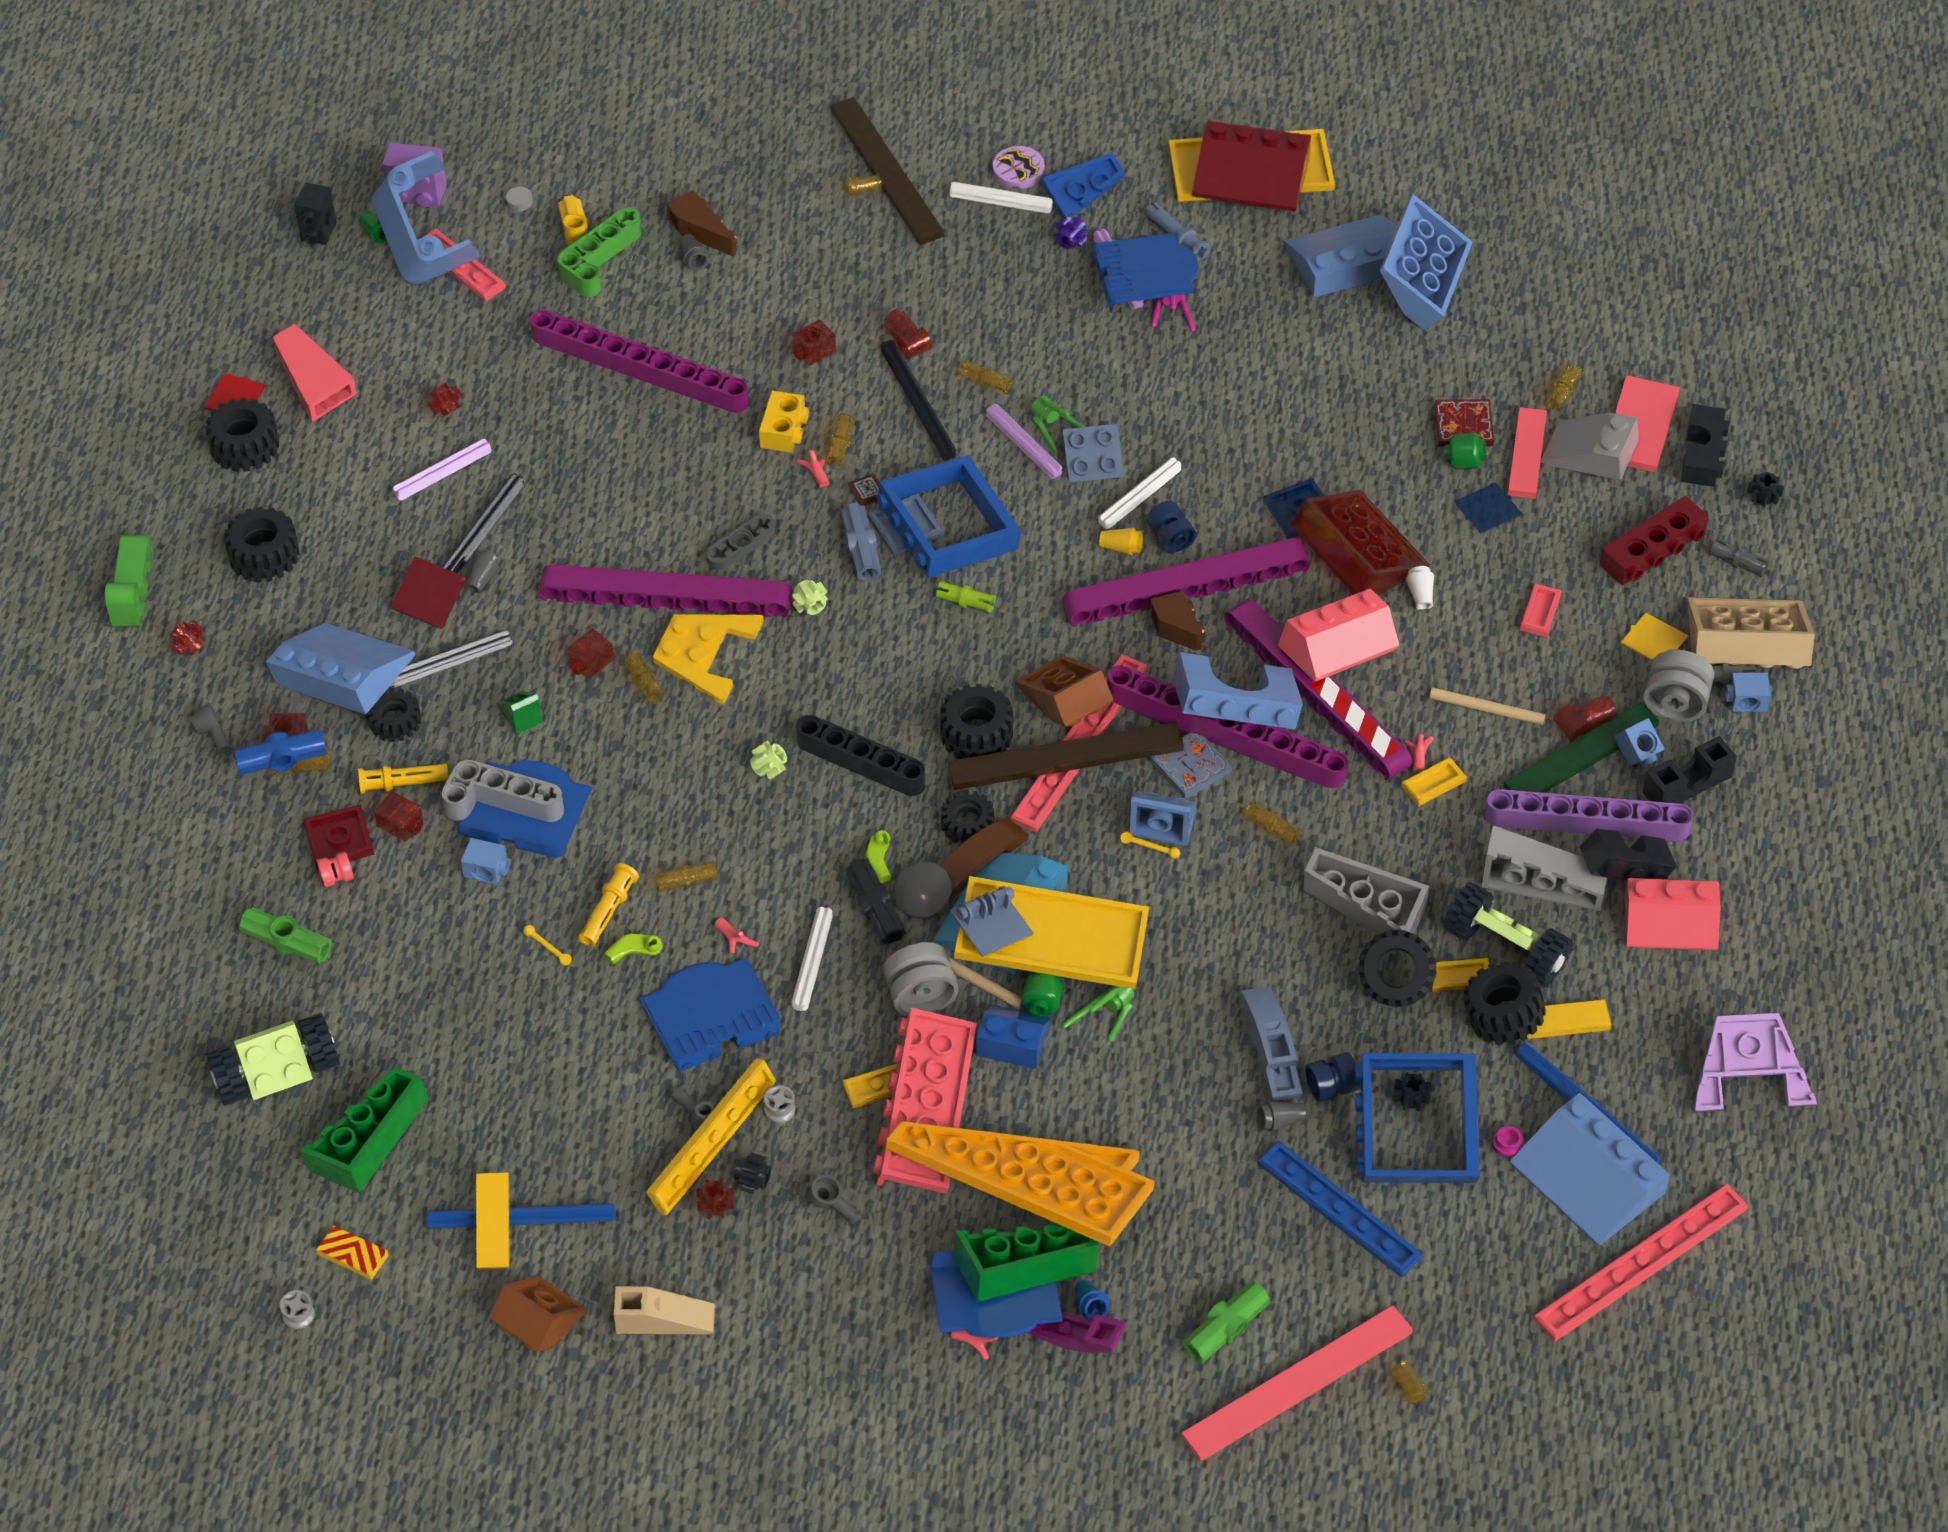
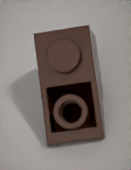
M1179 591L1150 599V617L1159 637L1195 651L1201 650L1202 639L1205 638V630L1203 624L1197 622L1194 605L1191 600L1187 601L1184 592Z

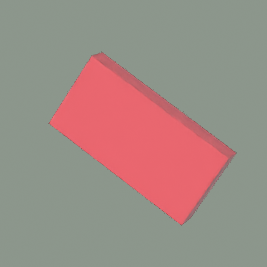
M1534 584L1520 625V631L1548 637L1562 590Z

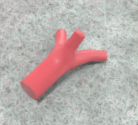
M814 450L809 451L811 462L797 460V464L806 467L814 475L820 488L830 484L823 470L825 460L821 459L818 462Z
M1418 734L1416 745L1409 740L1405 741V745L1413 753V772L1425 770V753L1428 745L1434 740L1432 736L1423 741L1424 735Z
M721 917L715 922V927L728 939L729 953H735L736 942L758 947L759 942L744 936L742 931H737L724 918Z
M966 1330L952 1331L951 1333L952 1339L968 1343L976 1348L983 1360L989 1358L984 1343L998 1339L976 1337L968 1334Z

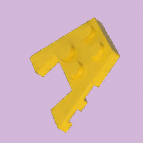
M674 614L653 655V663L679 679H684L695 686V689L705 692L713 697L716 702L724 705L733 686V680L707 672L726 633L755 640L764 622V617L762 615Z

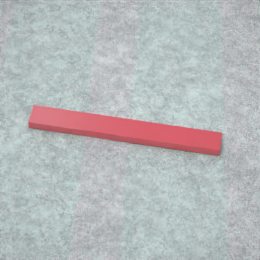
M1123 654L1114 664V666H1127L1142 673H1145L1147 670V664ZM1111 701L1105 705L1102 711L1093 714L1089 713L1082 717L1078 724L1071 727L1063 741L1103 735L1122 706ZM1079 769L1038 776L1012 814L1011 820L1015 824L1037 833Z
M1725 1184L1535 1314L1534 1320L1556 1342L1748 1209V1204L1728 1184Z
M1393 1305L1182 1432L1181 1438L1201 1462L1411 1335L1413 1329Z

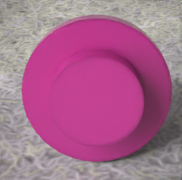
M1504 1126L1494 1134L1493 1147L1503 1156H1515L1524 1146V1137L1517 1128Z

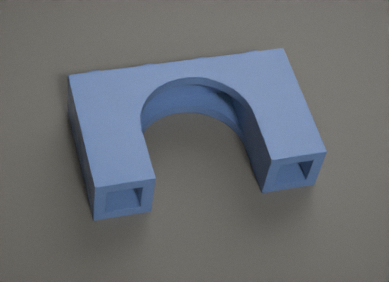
M1180 652L1173 679L1182 713L1296 729L1303 703L1291 668L1264 665L1257 691H1245L1230 687L1218 680L1212 672L1208 656Z

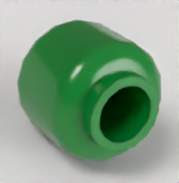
M1477 433L1454 434L1450 439L1449 445H1445L1446 461H1451L1452 466L1457 470L1476 469L1481 466L1482 461H1486L1487 449L1485 439H1480Z
M1037 972L1031 973L1027 976L1021 996L1022 1005L1035 1016L1041 1017L1055 1013L1059 1009L1064 987L1062 981L1054 975Z

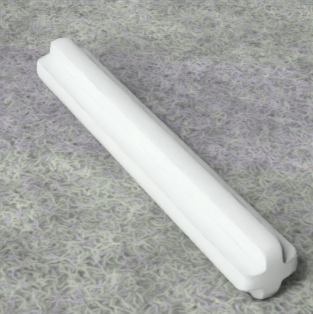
M952 182L950 187V196L954 198L1047 214L1051 212L1053 200L1047 197L960 182Z
M1175 458L1168 459L1098 516L1099 525L1105 529H1110L1181 471V463Z
M821 906L816 910L791 1001L792 1008L795 1010L806 1011L808 1009L833 917L830 908Z

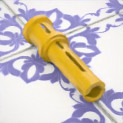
M447 763L391 769V766L388 767V765L383 766L382 769L374 770L358 768L360 793L365 794L366 791L384 789L388 792L393 790L394 786L447 782Z
M617 863L613 868L614 874L609 883L603 885L602 897L578 935V940L588 946L591 944L594 947L616 907L626 901L628 897L627 891L631 884L636 883L639 878V874L631 866Z

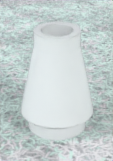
M1426 566L1411 568L1408 571L1406 582L1416 603V608L1430 609L1433 607L1434 574Z

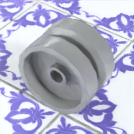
M1668 650L1659 653L1652 660L1643 699L1646 706L1660 717L1683 722L1699 719L1706 712L1715 675L1712 665L1705 658L1685 650Z
M921 942L908 945L892 954L883 966V974L887 986L890 988L891 999L894 1008L899 1014L908 1016L911 1007L928 1012L940 1011L951 1004L959 993L958 983L954 972L951 970V962L947 951L939 944Z

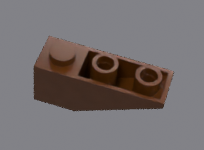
M694 190L666 203L668 220L681 236L692 234L703 245L730 256L736 255L737 238L734 232L728 230L723 225L720 216L714 214L710 210L707 201L704 198H700Z

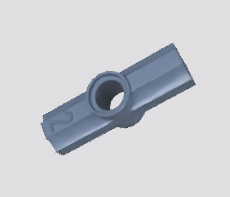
M850 503L841 510L846 546L849 547L850 552L849 557L853 559L858 579L864 582L875 580L878 576H881L874 528H870L865 506H861L858 503Z

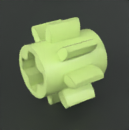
M804 580L794 588L792 597L795 601L792 604L799 613L805 611L810 615L818 614L826 606L828 598L825 594L827 590L821 582L815 584L813 580Z
M766 741L751 751L754 757L751 758L750 763L757 775L763 777L767 774V777L772 779L786 770L783 764L786 763L787 756L780 745H770L769 741Z

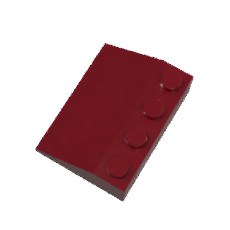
M1207 121L1194 179L1192 197L1296 212L1310 160L1311 135Z

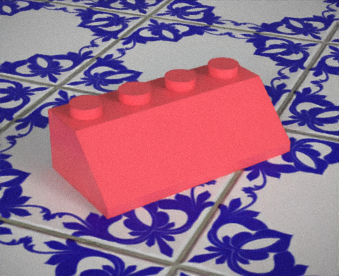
M1367 589L1288 619L1278 646L1316 682L1392 652L1399 647V642L1389 606L1373 590Z

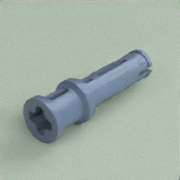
M1157 202L1147 207L1146 216L1167 234L1174 233L1178 245L1188 247L1195 254L1198 262L1208 256L1211 248L1210 244L1206 241H1201L1193 229L1182 226Z

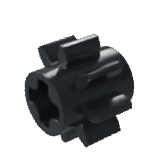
M1769 472L1761 473L1759 476L1755 474L1753 482H1749L1747 493L1753 494L1751 501L1762 504L1763 507L1771 503L1776 505L1784 490V486L1779 485L1780 477H1776Z
M1405 1072V1077L1402 1081L1399 1079L1395 1080L1394 1089L1396 1091L1394 1092L1393 1100L1396 1102L1401 1101L1404 1111L1407 1108H1415L1419 1112L1422 1103H1430L1432 1084L1431 1082L1425 1083L1421 1073L1409 1074Z
M751 1152V1155H747L746 1159L739 1158L733 1175V1179L741 1183L739 1190L754 1194L758 1188H766L771 1176V1166L764 1163L765 1156Z

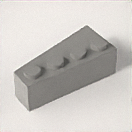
M1493 825L1486 855L1482 881L1483 888L1601 911L1607 877L1591 875L1584 857Z
M1315 847L1305 869L1303 890L1376 935L1388 930L1398 929L1415 934L1427 906L1429 886Z

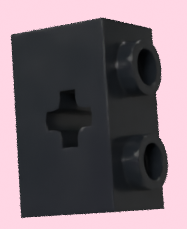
M305 182L294 204L300 238L302 241L312 245L317 243L326 245L337 224L331 188Z

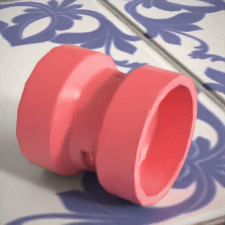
M346 851L337 853L331 859L324 857L316 860L321 879L324 882V888L334 886L335 882L340 880L344 882L354 880ZM332 863H333V866H334V870H335V873H336V877L334 876V873H333V869H332V866H331Z

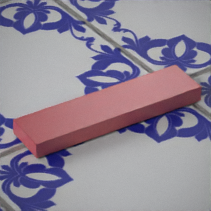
M437 229L425 235L437 237L442 242L444 249L456 245ZM476 259L448 271L485 302L506 288L505 282Z
M1519 408L1508 489L1509 496L1536 499L1547 415L1546 410Z

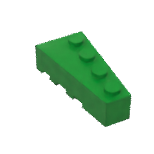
M394 1067L366 1092V1098L355 1106L352 1104L344 1111L345 1116L333 1127L328 1125L320 1132L321 1137L312 1145L306 1144L300 1150L308 1170L360 1193L428 1101L429 1097L421 1077Z
M1059 1224L1045 1225L1044 1230L1029 1229L1028 1226L1015 1227L1014 1232L998 1233L996 1228L983 1229L981 1234H968L967 1230L955 1231L953 1259L977 1302L1095 1272L1099 1244L1096 1240Z

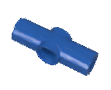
M320 729L293 736L278 732L266 737L264 743L233 750L240 775L268 768L277 772H283L294 767L296 761L327 754Z

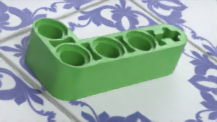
M631 207L619 210L561 251L557 257L560 279L582 296L592 297L597 295L601 291L598 267L641 236V221L638 210Z
M122 535L120 538L114 583H107L105 588L106 607L113 627L142 626L140 624V617L144 616L145 609L143 595L147 594L148 587L146 574L150 572L153 551L151 535Z

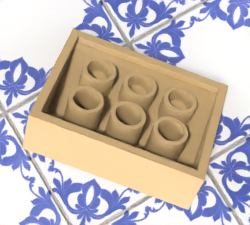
M1725 598L1687 599L1691 650L1693 653L1705 658L1712 666L1716 665V663H1729L1730 666L1754 664L1763 668H1771L1774 665H1786L1793 669L1811 666L1815 634L1802 601Z

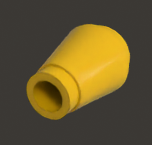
M1135 528L1101 531L1100 547L1131 556L1133 553L1139 554L1143 544L1142 531H1136Z

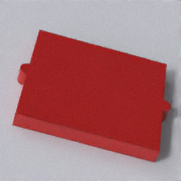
M225 373L206 402L204 409L213 411V409L218 410V405L222 403L227 404L232 399H235V401L241 398H247V401L252 399L258 400L266 384L248 380V377L241 378Z

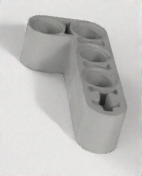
M463 760L457 763L441 793L445 815L454 821L467 818L476 802L545 822H555L561 819L564 814L562 792L557 785L473 760Z

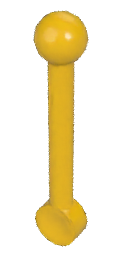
M1129 831L1123 832L1120 836L1121 841L1125 844L1133 842L1169 854L1173 859L1178 858L1180 855V851L1176 847L1167 848L1133 837Z
M532 925L524 927L523 933L525 936L533 937L558 957L562 965H569L572 958L569 954H562L537 934Z

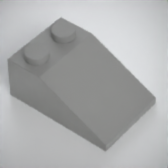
M1610 412L1559 421L1541 459V463L1621 480L1639 441L1637 417Z

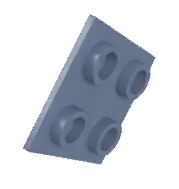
M1118 424L1063 429V451L1066 455L1069 482L1124 477Z
M1001 886L993 892H987L983 896H978L967 903H961L960 906L950 910V913L981 957L1033 935L1032 930L1011 903V899L1015 896L1011 887Z

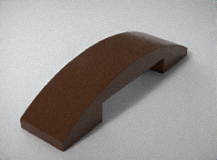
M1005 818L983 828L962 843L939 865L947 871L953 882V890L949 900L964 890L963 884L969 880V876H974L1002 852L1011 853L1029 839V835L1011 819Z

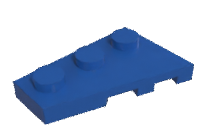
M1112 152L1043 177L1042 186L1053 200V204L1061 217L1066 219L1069 215L1071 217L1076 215L1124 178V170Z

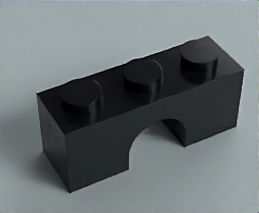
M1692 405L1687 441L1697 442L1703 446L1687 445L1681 482L1715 487L1716 478H1722L1724 462L1719 461V458L1725 457L1727 441H1723L1722 436L1727 437L1730 423L1729 420H1725V408Z
M1718 736L1695 747L1693 757L1680 768L1672 760H1668L1648 770L1642 792L1649 801L1679 804L1732 778L1737 756L1724 740Z
M1596 828L1579 846L1593 876L1628 880V878L1666 880L1677 867L1664 838L1641 835L1629 848L1623 841L1620 832Z

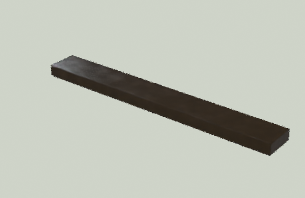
M855 97L832 104L831 112L918 243L923 245L944 237V230Z
M1173 722L948 761V770L953 789L959 790L1184 751V743L1178 723Z

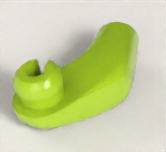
M883 830L877 831L870 838L864 859L868 858L880 883H885L891 879L884 861V855L889 847L891 838L888 832Z
M626 934L618 939L603 956L611 965H614L630 954L654 956L662 950V942L656 935Z

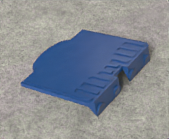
M1174 233L1101 242L1093 246L1094 254L1092 256L1099 278L1104 280L1102 287L1111 312L1116 303L1194 293L1191 280L1195 279L1198 274V261L1195 254L1188 247L1178 245Z
M533 760L518 761L510 766L487 761V765L557 785L562 792L564 814L561 819L555 822H545L476 802L470 815L460 820L459 824H457L456 829L459 835L500 844L501 840L515 843L517 849L553 858L563 856L590 795L592 786L570 781V776L564 770L545 762Z
M746 957L726 965H722L719 962H705L686 967L668 977L662 983V989L639 997L645 1012L678 1071H684L703 1062L721 1057L719 1043L735 1037L737 1047L741 1049L780 1033V1016Z
M954 1250L934 1252L931 1276L939 1333L966 1330L968 1334L976 1337L1003 1338L1026 1333L1034 1329L1036 1324L1062 1321L1056 1282L977 1302L953 1259Z

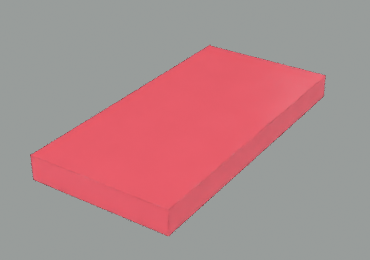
M1626 375L1615 413L1637 417L1639 441L1627 466L1657 472L1680 387Z

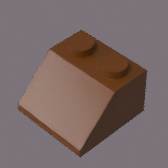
M534 1276L505 1284L489 1318L498 1323V1327L502 1331L513 1334L521 1339L526 1348L539 1352L554 1347L587 1309L540 1276Z

